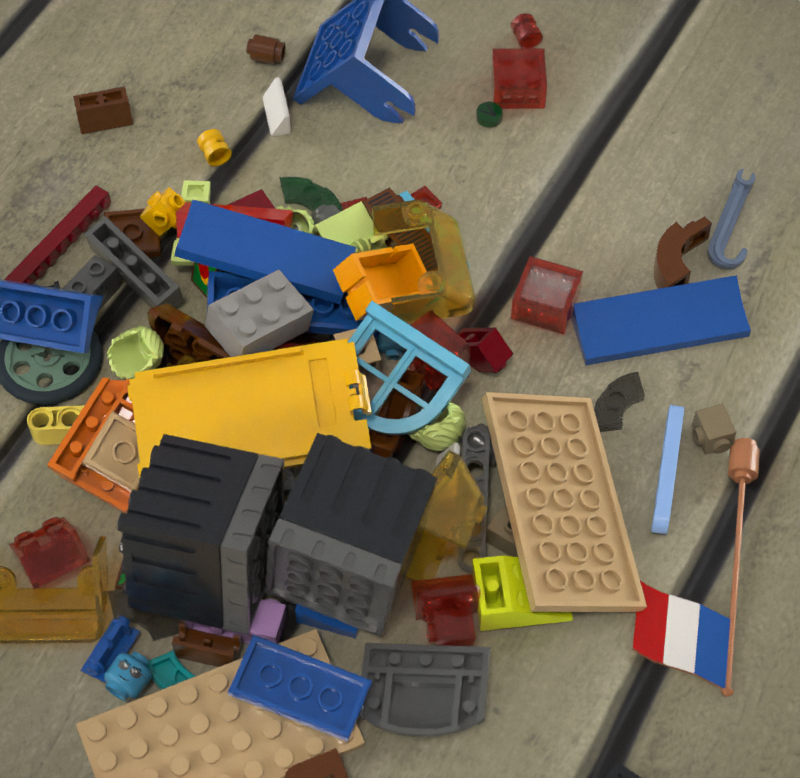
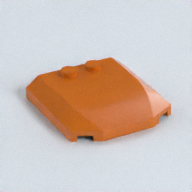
M103 377L47 466L61 478L119 511L127 513L131 492L81 464L112 411L135 424L132 401H129L127 386L130 385L129 379L123 381L110 380Z

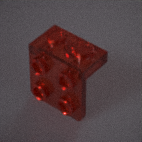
M472 574L411 581L416 620L423 619L425 622H435L442 619V617L454 616L461 619L477 613L481 592L480 586L474 585Z

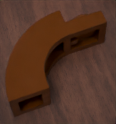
M705 216L696 222L691 221L684 229L676 222L662 235L657 247L653 270L654 280L658 289L689 283L691 271L684 264L682 256L708 240L712 223Z
M407 369L398 384L417 397H420L425 375ZM393 389L382 405L378 416L386 419L407 418L415 414L417 404ZM371 430L369 432L370 451L384 458L392 457L394 452H399L406 435H384Z

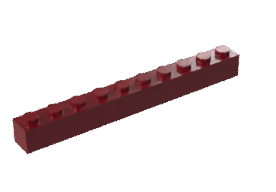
M95 185L4 280L34 285L45 274L46 270L53 266L56 260L67 251L68 247L77 241L78 237L88 229L90 224L97 220L100 214L110 206L109 192Z

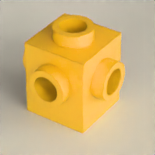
M170 187L162 193L156 191L147 200L146 203L148 205L140 218L154 232L161 236L169 228H177L176 211L186 202Z

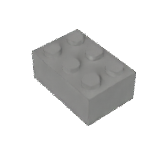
M277 270L209 304L204 326L228 355L235 357L270 351L308 331L314 309L283 273Z

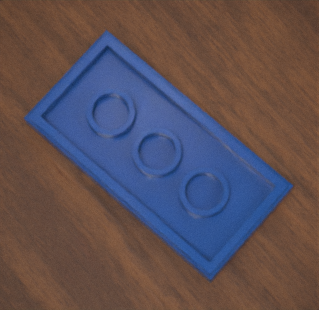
M253 634L228 690V695L348 742L371 687L372 680Z

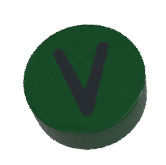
M495 102L481 103L476 110L477 122L481 126L488 128L499 125L502 121L503 113L501 106Z

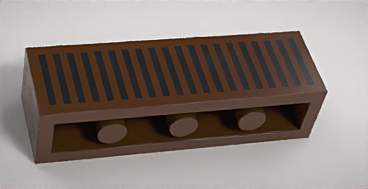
M389 187L362 202L376 228L379 231L383 229L387 233L388 239L385 240V244L388 248L392 247L393 249L395 246L414 243L434 287L452 277L453 260L451 255L446 250L443 251L440 248L435 236L430 231L427 232L424 229L419 217L408 210L404 199L400 195H396Z

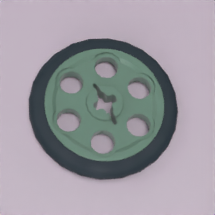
M93 330L89 353H79L33 345L29 350L22 351L18 349L21 342L2 339L0 342V384L15 398L31 404L49 405L70 400L82 393L93 382L100 370L103 356L99 337ZM48 354H52L53 357H50L49 361H44ZM26 365L30 367L26 374L18 375L15 373L16 368ZM69 366L79 367V371L74 375L64 373L65 369ZM48 377L53 379L52 384L48 387L38 386V382L42 378Z

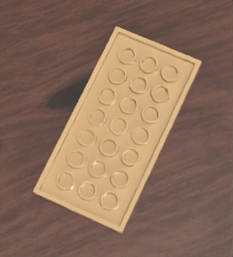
M486 392L482 397V403L531 612L643 611L647 605L591 398Z
M316 629L279 643V645L331 664ZM243 658L76 724L95 778H284L287 770L295 764L334 748H337L341 757L365 747V742L357 723L354 726L349 741L346 742L229 696L228 690Z

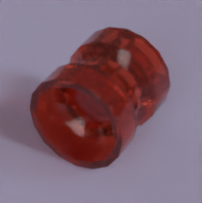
M520 14L512 20L511 29L514 35L517 36V41L522 49H532L541 43L543 35L539 27H537L532 14Z

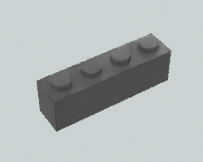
M106 216L84 233L90 249L99 258L116 267L118 276L151 308L166 303L177 308L184 302L179 286Z

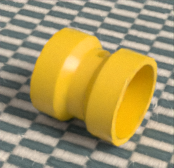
M218 129L206 130L197 139V145L204 153V157L210 166H220L230 159L232 155L231 149L224 142V137Z

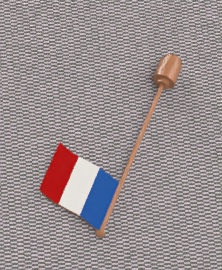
M749 438L736 439L730 447L728 476L739 484L730 618L699 603L660 592L640 580L647 607L643 611L636 612L632 649L654 663L701 678L720 688L721 693L726 697L734 693V690L731 689L745 484L756 480L759 471L760 449L757 447V442Z

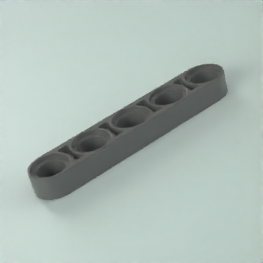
M472 426L465 431L462 445L458 565L467 573H472V567L467 566L463 562L462 557L465 552L475 551L479 554L480 558H485L490 436L487 430L480 426ZM475 433L482 435L485 439L484 445L480 448L471 447L468 443L470 435ZM477 462L481 464L484 469L483 474L479 477L468 475L466 468L470 463ZM475 491L481 494L483 501L479 506L472 507L466 503L465 496L469 492ZM469 521H476L480 524L482 530L479 535L472 537L465 533L464 525Z

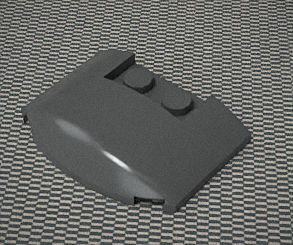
M365 643L361 676L372 680V684L358 717L362 720L366 719L372 725L384 731L414 737L444 736L464 731L476 724L479 725L485 721L490 647Z

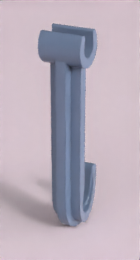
M744 169L739 170L735 176L731 193L708 245L707 253L709 259L713 264L722 269H734L740 266L748 253L747 249L742 248L735 259H728L724 256L728 240L756 178L755 174L752 173L750 180H743L741 176Z

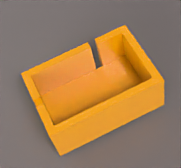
M414 243L395 246L393 249L389 247L353 253L333 269L342 292L348 293L346 300L356 321L363 320L366 317L365 309L371 301L393 314L417 309L437 293Z

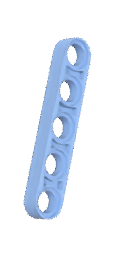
M669 405L651 529L653 533L667 535L684 416V407Z

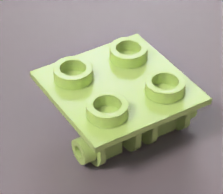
M362 201L315 225L321 237L356 247L355 253L388 248L385 244V240L388 239L387 233L383 229L379 231L376 228Z

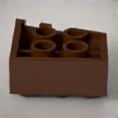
M166 303L150 308L147 312L150 328L156 331L164 343L163 349L169 356L171 367L230 357L204 324Z

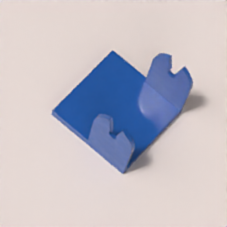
M408 0L351 1L320 24L293 100L301 105L331 84L380 120L391 123H403L404 119L386 102H391L395 107L414 116L416 104L413 97L366 61L364 56L375 27L407 49L427 51L428 47L410 29H415L420 35L438 44L439 30L437 25Z

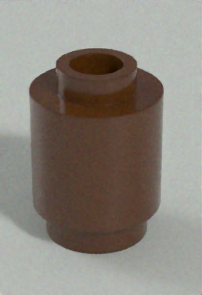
M255 34L253 39L248 40L246 52L250 54V59L271 64L282 63L285 57L286 43L280 42L278 38Z

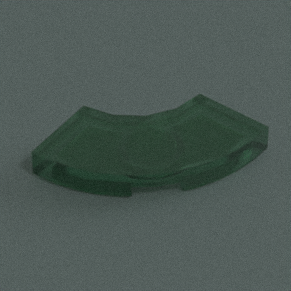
M279 177L285 204H298L306 207L312 213L323 204L326 206L335 205L340 211H343L338 198L327 187L323 188L308 178Z

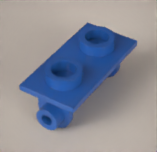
M120 616L118 619L113 618L81 668V672L106 683L104 674L120 653L127 654L141 632L130 627L129 624L131 622L123 616Z

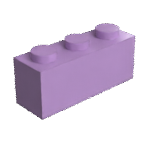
M261 599L248 635L225 630L224 627L221 629L189 621L185 622L188 628L231 638H233L234 634L241 635L242 640L246 644L250 643L253 634L279 644L287 618L286 605L281 604L275 599Z

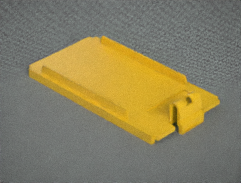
M348 339L135 372V378L129 379L130 385L127 386L129 401H132L137 435L140 463L137 464L139 479L143 467L149 468L152 448L154 445H160L163 434L258 453V456L262 454L284 459V469L303 466L317 433L333 435L344 443L355 447L363 446L371 450L367 419L354 420L353 410L362 409L363 414H366V416L372 415L366 375L359 371L354 342L348 343ZM358 384L360 395L356 394V388L349 389V385Z

